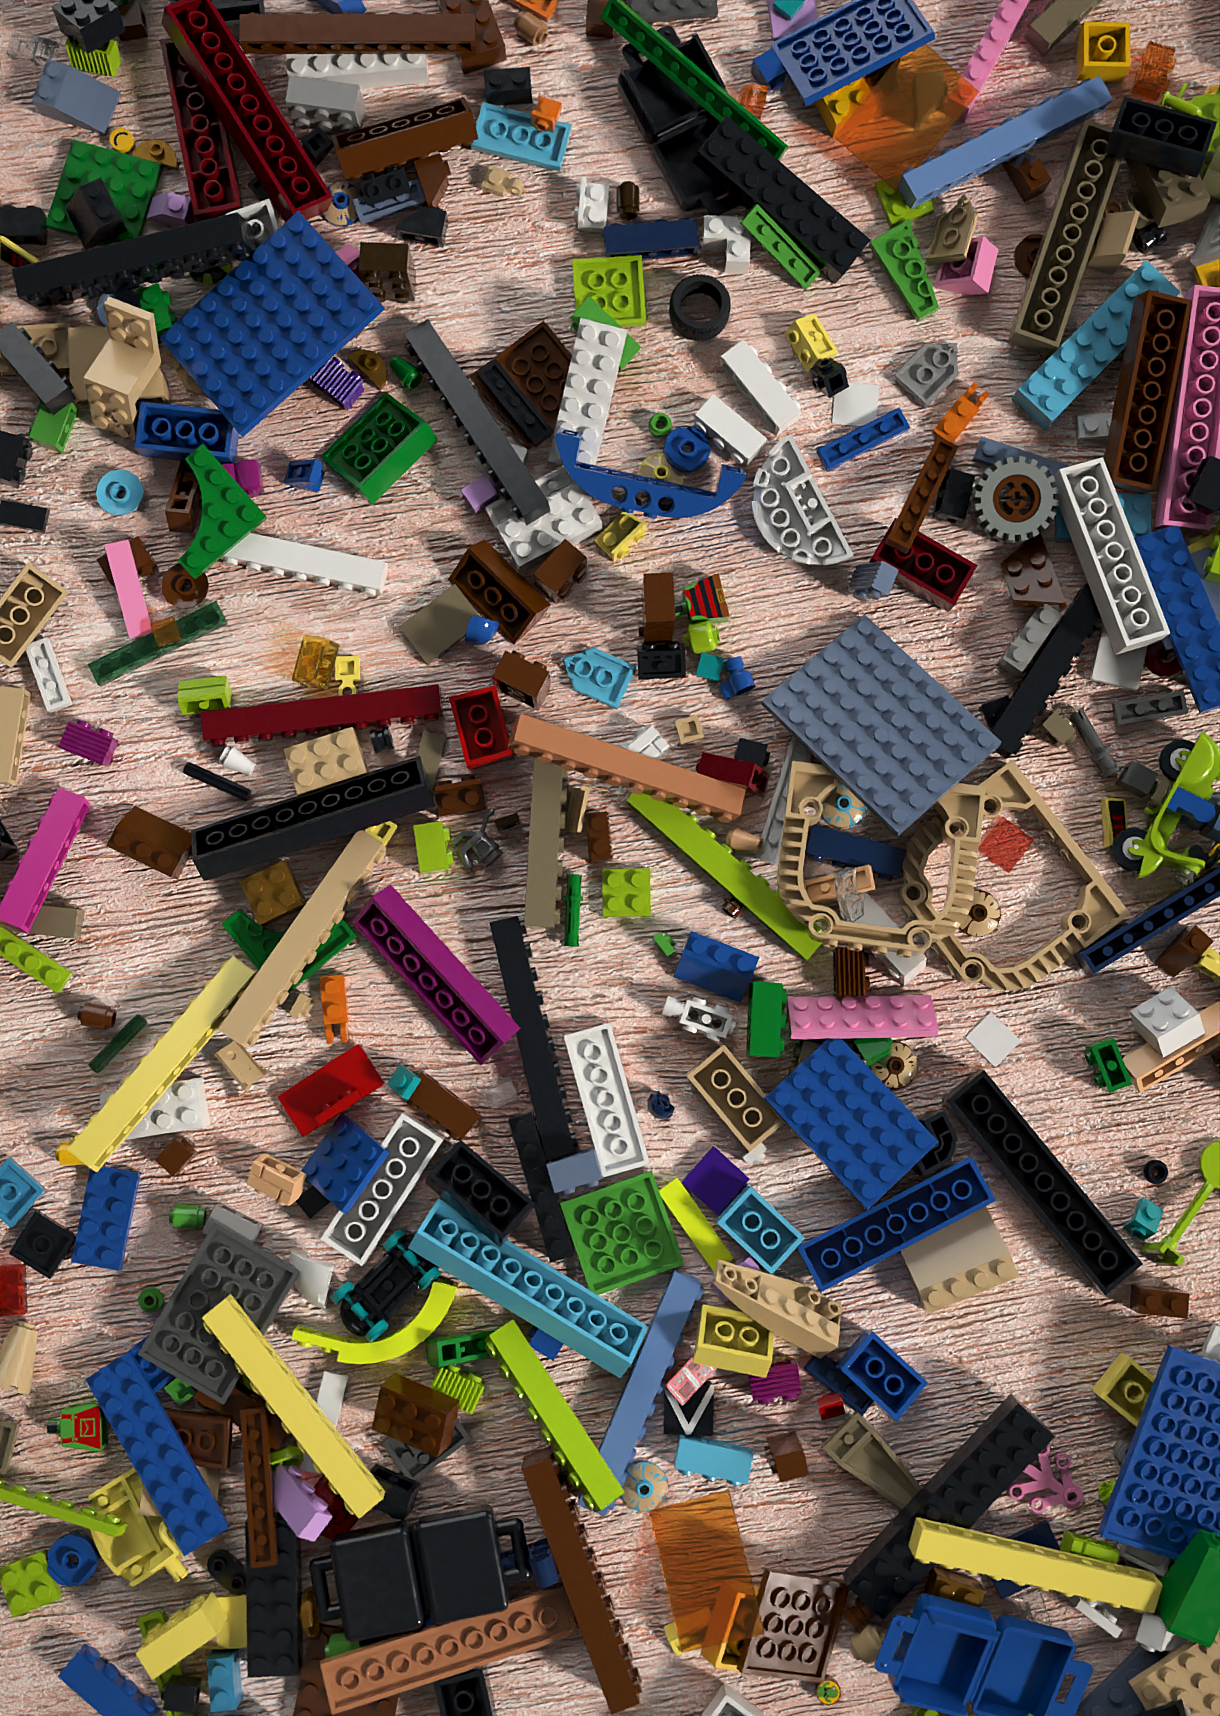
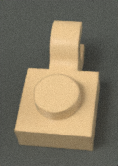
M489 165L481 185L483 191L500 197H504L505 192L521 197L524 190L522 180L517 178L511 179V172Z

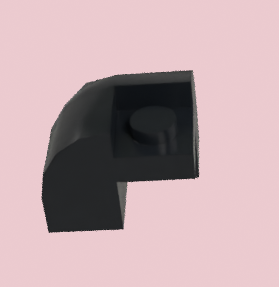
M935 1109L915 1116L938 1141L911 1168L920 1176H926L945 1166L952 1160L951 1157L955 1152L956 1142L958 1141L956 1132L946 1111L943 1109Z

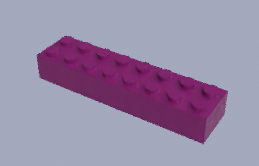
M391 884L372 896L353 919L352 923L480 1065L494 1055L521 1029Z

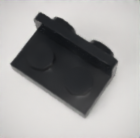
M669 641L665 645L645 642L642 643V646H637L638 680L686 678L684 644H680L678 641Z

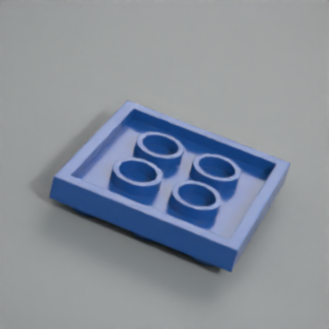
M341 1113L301 1172L307 1174L306 1179L336 1208L348 1214L390 1152L351 1117Z

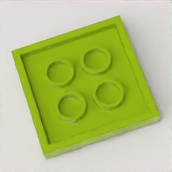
M642 255L572 259L575 311L590 296L622 328L646 326Z

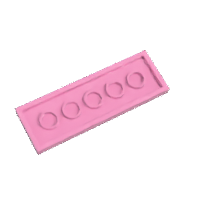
M931 995L787 997L791 1039L938 1037L939 1029Z

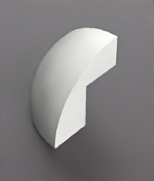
M291 1249L289 1263L300 1271L294 1283L296 1289L308 1302L319 1308L326 1309L332 1287L330 1280L335 1264L309 1258L310 1253Z

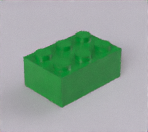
M749 983L746 1055L779 1057L780 1052H784V1038L780 1037L781 1028H785L786 1015L781 1012L782 1003H786L787 989L783 988V983Z

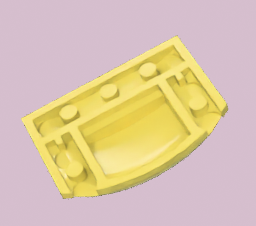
M135 1468L130 1469L88 1495V1501H91V1508L97 1509V1514L103 1516L113 1514L121 1517V1522L128 1523L125 1533L118 1537L91 1529L90 1531L94 1543L107 1566L117 1576L121 1575L131 1581L128 1585L132 1587L164 1568L161 1567L153 1574L149 1572L150 1560L168 1547L159 1536L160 1523L164 1521L162 1516H139L143 1482ZM181 1550L180 1554L177 1555L178 1559L184 1556Z

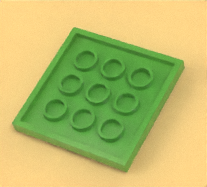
M652 1170L560 1202L589 1290L596 1295L684 1265Z

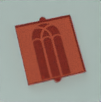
M1002 816L978 847V850L990 858L991 863H996L1009 873L1034 840L1025 834L1020 826H1015Z

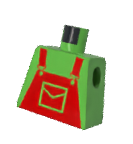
M96 1399L68 1405L61 1410L60 1418L48 1420V1434H60L62 1447L102 1451L108 1445L107 1418Z

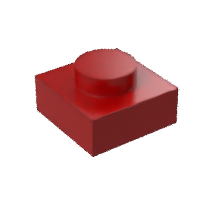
M840 1392L826 1394L822 1398L816 1399L822 1421L845 1414Z

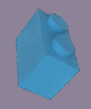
M238 1648L213 1649L207 1658L211 1712L236 1710L242 1699Z

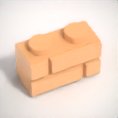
M264 1153L254 1160L247 1185L255 1188L258 1194L274 1198L280 1205L290 1206L301 1196L307 1174Z

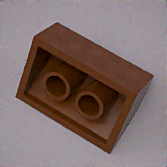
M134 806L117 824L106 845L175 879H179L192 853L191 832L137 806Z

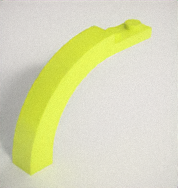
M437 1278L433 1281L425 1305L408 1324L393 1333L378 1337L371 1343L367 1339L344 1337L300 1325L293 1330L291 1339L296 1340L300 1346L311 1347L316 1345L320 1346L322 1351L328 1353L339 1351L338 1362L369 1364L390 1360L412 1350L432 1334L448 1312L459 1283Z

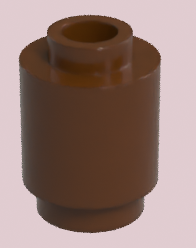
M86 1002L84 1006H80L77 1018L81 1021L82 1026L106 1030L107 1028H113L117 1012L116 1009H111V1006Z

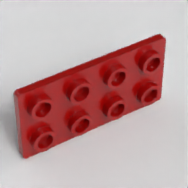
M357 1044L280 1094L278 1099L300 1134L305 1137L383 1086L384 1081L362 1046Z

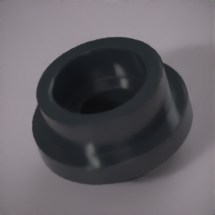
M1150 1160L1143 1167L1144 1178L1152 1184H1161L1168 1176V1168L1160 1160ZM1154 1167L1158 1169L1156 1176L1151 1174V1170Z

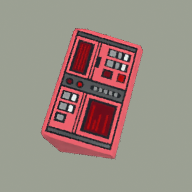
M692 1356L666 1384L665 1389L683 1406L712 1375L716 1368L693 1363Z

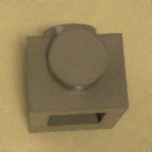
M1059 708L1051 712L1036 728L1056 748L1063 744L1068 746L1077 737L1074 734L1076 730L1072 727V722L1065 716L1061 717L1059 715L1062 711Z

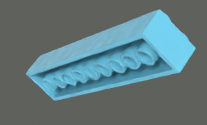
M440 1198L435 1202L408 1247L619 1378L622 1377L632 1364L649 1327L512 1242L506 1240L499 1248L456 1209Z

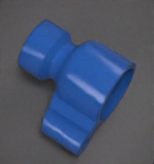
M741 656L724 662L725 669L730 673V677L718 686L723 700H728L735 695L744 694L756 687L750 672L743 669L744 663Z

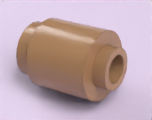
M522 11L517 15L514 21V28L517 34L534 46L543 44L548 37L547 24L530 12Z

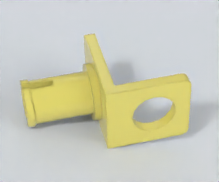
M165 1521L160 1523L159 1536L168 1547L150 1560L149 1572L153 1574L161 1567H164L174 1581L179 1582V1576L183 1579L189 1570L177 1558V1555L180 1554V1548Z

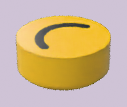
M117 128L110 134L109 141L115 151L126 154L133 149L135 144L134 138L127 129Z

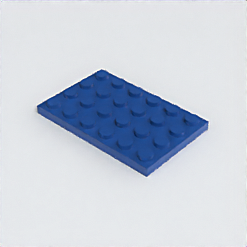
M852 0L772 42L771 47L782 62L787 76L802 101L808 106L935 40V33L913 0Z
M841 1038L827 1039L764 1098L769 1106L866 1210L876 1203L938 1143L937 1139Z

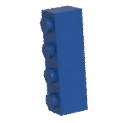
M86 1643L58 1675L65 1684L102 1716H156L160 1710L151 1697L142 1694L133 1681L126 1680L119 1673L115 1665L107 1663L100 1657L97 1649L88 1646Z

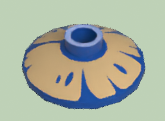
M347 182L331 184L327 188L332 194L333 199L328 211L322 213V216L328 223L334 226L346 227L353 225L359 220L353 199L362 197V192L356 186ZM339 199H345L342 203L337 202Z

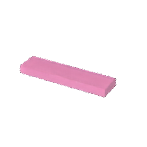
M129 539L104 544L129 639L153 634Z

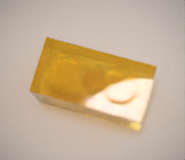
M303 635L291 681L308 688L328 690L340 644L325 637Z

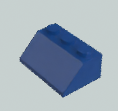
M691 931L673 977L741 1003L759 957Z

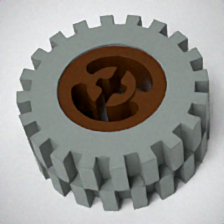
M1013 456L1007 457L1003 461L999 460L978 477L975 482L976 485L971 491L972 500L969 501V508H973V513L970 515L972 520L976 519L978 522L977 529L979 531L983 529L986 532L984 536L989 539L993 537L996 539V542L1001 544L1004 542L1015 544L1035 537L1050 525L1048 524L1049 521L1054 519L1056 515L1054 509L1059 505V500H1055V495L1059 494L1058 487H1053L1052 482L1056 481L1054 476L1048 477L1045 473L1048 468L1044 465L1041 467L1037 466V460L1031 459L1027 461L1024 456H1019L1016 459H1013ZM1005 485L1010 486V491L1003 496V499H1009L1014 495L1016 499L1026 498L1027 493L1021 486L1029 492L1031 503L1024 515H1021L1019 510L1026 505L1027 501H1020L1015 505L1014 501L1002 503L1004 509L1009 512V515L1001 509L999 494Z

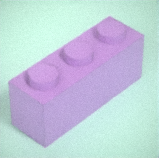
M279 1464L272 1473L274 1506L299 1538L314 1542L333 1516L326 1509L328 1507L327 1503L315 1495V1488L307 1481H304L301 1477L302 1472L296 1466L290 1465L288 1467Z

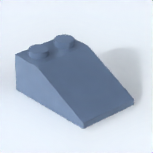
M47 59L32 102L42 116L106 136L121 93L70 65Z

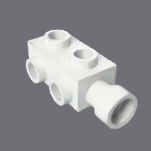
M667 996L662 1011L663 1015L679 1017V1023L684 1024L682 1029L696 1033L697 1029L707 1032L705 1037L719 1041L720 1037L726 1039L727 1034L732 1035L736 1024L735 1021H732L733 1015L728 1014L730 1009L716 1005L715 1009L707 1007V1001L693 997L692 1001L686 1000L685 1004L678 1002L676 998ZM693 1010L698 1012L696 1020H692L689 1016ZM715 1018L721 1021V1025L718 1028L712 1025V1021Z

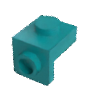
M400 1064L387 1085L401 1097L409 1100L421 1079L415 1071Z
M1143 1197L1138 1200L1132 1219L1124 1224L1123 1229L1134 1238L1144 1241L1156 1234L1164 1210Z

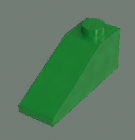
M499 1328L426 1338L427 1364L443 1367L490 1357L486 1351L484 1339Z

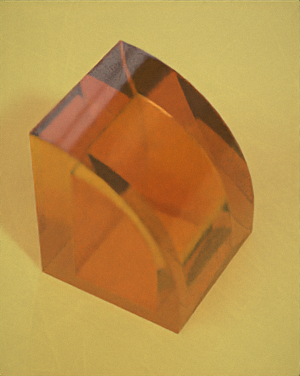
M759 84L746 85L741 89L737 102L753 116L761 120L769 87Z

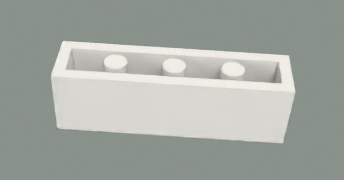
M743 339L721 356L720 366L778 436L799 420L801 406L795 398L791 399L786 393L785 385L773 377L769 365L766 362L762 363L757 357L756 349L751 344L748 345Z

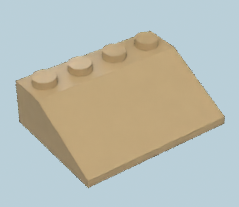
M986 1206L899 1251L921 1306L928 1314L1019 1277L1012 1257Z

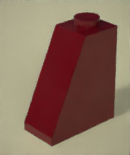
M702 752V756L696 764L697 773L746 789L745 793L764 798L770 775L757 764Z

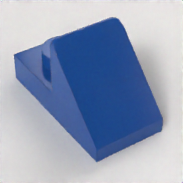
M317 459L290 461L283 484L318 493L324 477V471L321 470L323 463Z

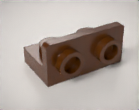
M466 776L461 778L462 782L452 783V780L438 782V786L433 787V791L436 797L439 817L443 818L487 809L481 779H476L475 776Z

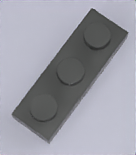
M1184 690L1111 703L1116 726L1188 714Z

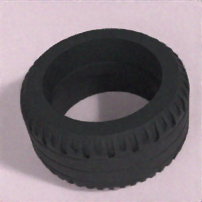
M696 274L681 280L672 291L670 297L669 317L673 327L680 335L690 340L706 341L714 338L721 333L728 322L731 309L729 293L719 280L710 275ZM692 294H706L716 301L719 313L710 321L694 322L682 313L680 309L681 302Z

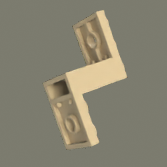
M108 297L104 306L110 338L83 379L93 424L100 429H107L117 433L121 437L136 440L138 417L135 403L161 364L154 314Z

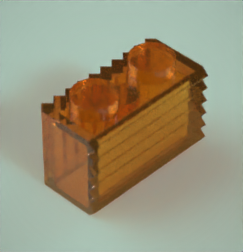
M1149 41L1143 51L1130 93L1157 101L1161 93L1165 94L1170 80L1166 79L1167 75L1172 73L1177 59L1173 58L1176 49Z

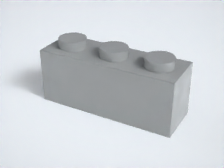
M1045 604L1044 607H1035L996 665L1016 678L1023 672L1062 614L1048 604Z

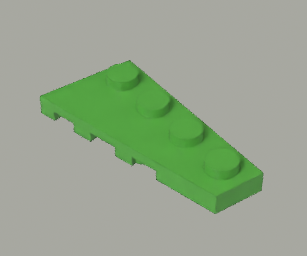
M910 219L870 241L869 247L917 322L936 312L939 305L931 281L927 277L924 260L921 259L918 243L911 229Z

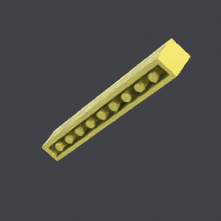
M234 956L230 960H226L221 965L218 974L206 982L201 994L189 1002L187 1010L183 1015L177 1017L172 1022L171 1029L165 1036H161L156 1041L153 1050L141 1058L135 1071L124 1078L118 1091L106 1099L105 1106L100 1112L94 1114L89 1119L88 1126L82 1133L77 1134L72 1139L67 1150L89 1168L98 1172L218 1030L256 976V973Z
M231 1294L202 1317L205 1321L203 1323L205 1329L211 1335L215 1334L220 1341L219 1346L222 1351L227 1355L230 1353L236 1361L234 1364L241 1374H246L251 1380L250 1385L257 1394L261 1393L266 1399L265 1403L272 1414L277 1413L282 1420L281 1425L288 1434L292 1433L298 1440L297 1445L304 1454L308 1453L313 1459L312 1464L319 1474H324L327 1477L331 1490L335 1494H340L345 1500L344 1505L348 1512L352 1515L355 1513L358 1518H361L384 1498L386 1491Z
M916 1517L908 1545L914 1558L922 1563H939L947 1569L956 1567L974 1575L982 1573L995 1580L1008 1579L1021 1586L1025 1584L1034 1585L1043 1591L1051 1589L1069 1597L1077 1595L1090 1602L1099 1600L1116 1608L1120 1606L1129 1607L1138 1613H1144V1611L1154 1613L1162 1589V1583L1153 1572Z

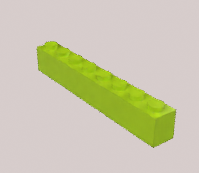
M512 1319L485 1338L486 1351L492 1358L495 1357L500 1364L498 1368L505 1379L509 1378L514 1386L512 1388L514 1395L518 1400H523L527 1407V1415L533 1422H537L541 1429V1437L547 1444L550 1443L555 1450V1459L561 1466L564 1465L569 1472L568 1478L575 1488L580 1489L585 1506L589 1510H593L594 1513L599 1512L625 1493L515 1321Z

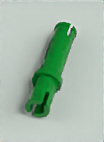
M567 874L566 896H564L566 914L563 946L579 947L580 901H583V896H581L582 875Z

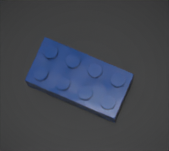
M141 402L135 449L142 457L186 461V457L204 444L220 464L236 462L239 433L220 410Z

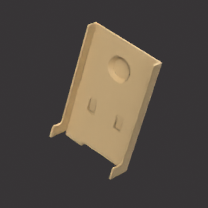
M581 785V788L568 786L567 791H571L563 832L581 833L590 788L602 792L610 791L589 785Z
M235 1041L214 1053L242 1089L245 1090L235 1102L251 1088L250 1085L268 1072L266 1068L262 1069L248 1051Z

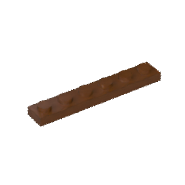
M940 436L936 438L885 542L886 545L904 554L908 553L959 446Z
M267 1406L245 1408L240 1410L251 1568L275 1566L278 1564Z

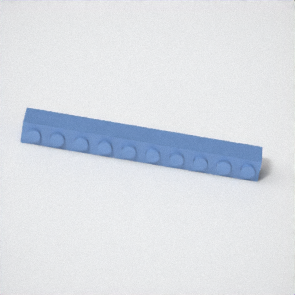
M1100 75L1092 80L1087 78L1080 82L1076 88L1072 90L1067 88L1054 99H1051V97L1047 98L1034 109L1029 107L1014 119L1012 117L1007 118L999 127L995 129L990 127L983 131L979 137L975 139L970 137L962 142L959 147L955 149L950 147L935 159L933 157L928 158L916 169L911 167L901 174L902 177L897 187L911 210L1077 126L1086 119L1088 120L1104 112L1113 98Z
M673 1268L598 1448L599 1453L621 1487L627 1476V1473L624 1472L627 1463L632 1464L636 1455L635 1443L637 1439L641 1441L644 1436L646 1426L643 1424L647 1416L651 1417L654 1412L656 1403L653 1400L656 1393L661 1394L666 1380L663 1379L666 1369L670 1371L673 1366L675 1356L672 1354L675 1347L680 1348L685 1333H682L684 1325L685 1323L689 1325L693 1318L694 1310H692L694 1301L699 1302L704 1287H701V1279L676 1268ZM580 1492L578 1505L588 1509L582 1500L583 1494ZM616 1500L603 1510L595 1513L605 1517L608 1510H613Z

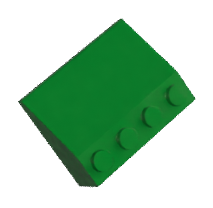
M385 392L320 458L361 497L373 505L438 438L426 421Z

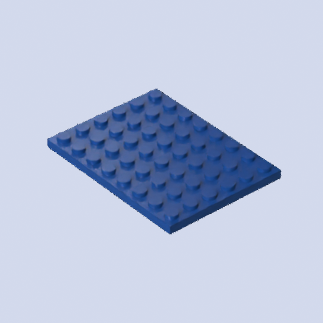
M297 211L265 240L255 252L251 253V258L243 260L172 325L173 327L164 332L159 339L236 431L244 437L384 311L385 308L304 216Z
M1168 1344L1098 1533L1104 1538L1176 1560L1200 1529L1220 1535V1362Z

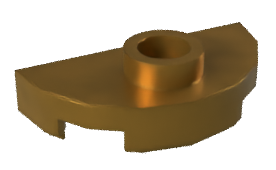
M161 140L143 142L135 149L132 155L161 163L164 168L178 171L179 161L175 151L169 144Z
M363 349L354 351L347 356L348 360L380 390L383 389L387 381V368L385 362L378 354Z
M310 1586L303 1593L301 1606L298 1609V1618L302 1623L306 1637L309 1640H320V1619L317 1616L313 1587Z

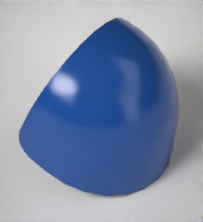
M478 616L471 617L464 645L476 646L489 642L496 635L499 622Z

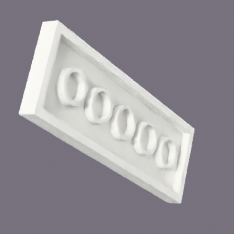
M580 318L548 461L563 465L556 444V434L560 428L583 433L578 461L596 465L626 341L627 329Z
M607 1023L565 1035L564 1040L602 1176L606 1177L650 1164L611 1024Z

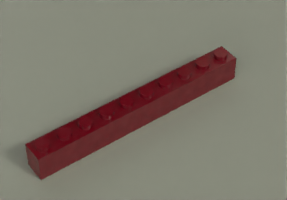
M439 684L200 712L203 741L211 744V747L225 746V742L234 741L235 744L249 743V739L258 738V741L273 740V736H282L284 739L297 737L296 734L299 733L315 736L319 735L320 731L329 730L330 733H335L353 727L354 730L367 729V725L377 724V727L391 726L393 722L408 725L415 723V720L424 719L425 722L438 721V717H444Z

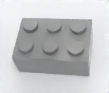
M289 75L285 103L293 126L304 130L309 128L315 129L319 126L325 133H330L331 131L343 133L363 127L366 109L359 85Z

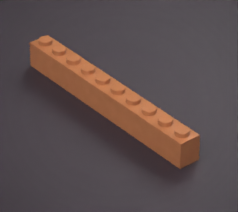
M521 713L514 721L508 749L514 750L518 755H529L537 758L542 763H553L566 771L574 770L583 773L587 778H598L606 781L609 785L628 788L630 792L643 793L651 796L654 800L673 803L678 808H689L695 810L699 815L716 817L718 821L723 823H732L741 815L746 789Z

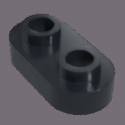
M225 1549L213 1552L207 1561L208 1572L231 1594L241 1595L245 1593L246 1567ZM217 1561L221 1562L223 1568H217L215 1563ZM239 1579L241 1581V1585H235L233 1580Z

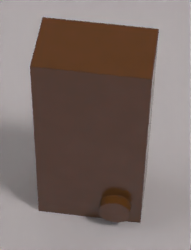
M673 572L643 574L641 595L642 622L638 623L639 637H643L644 643H666L672 641L676 622Z

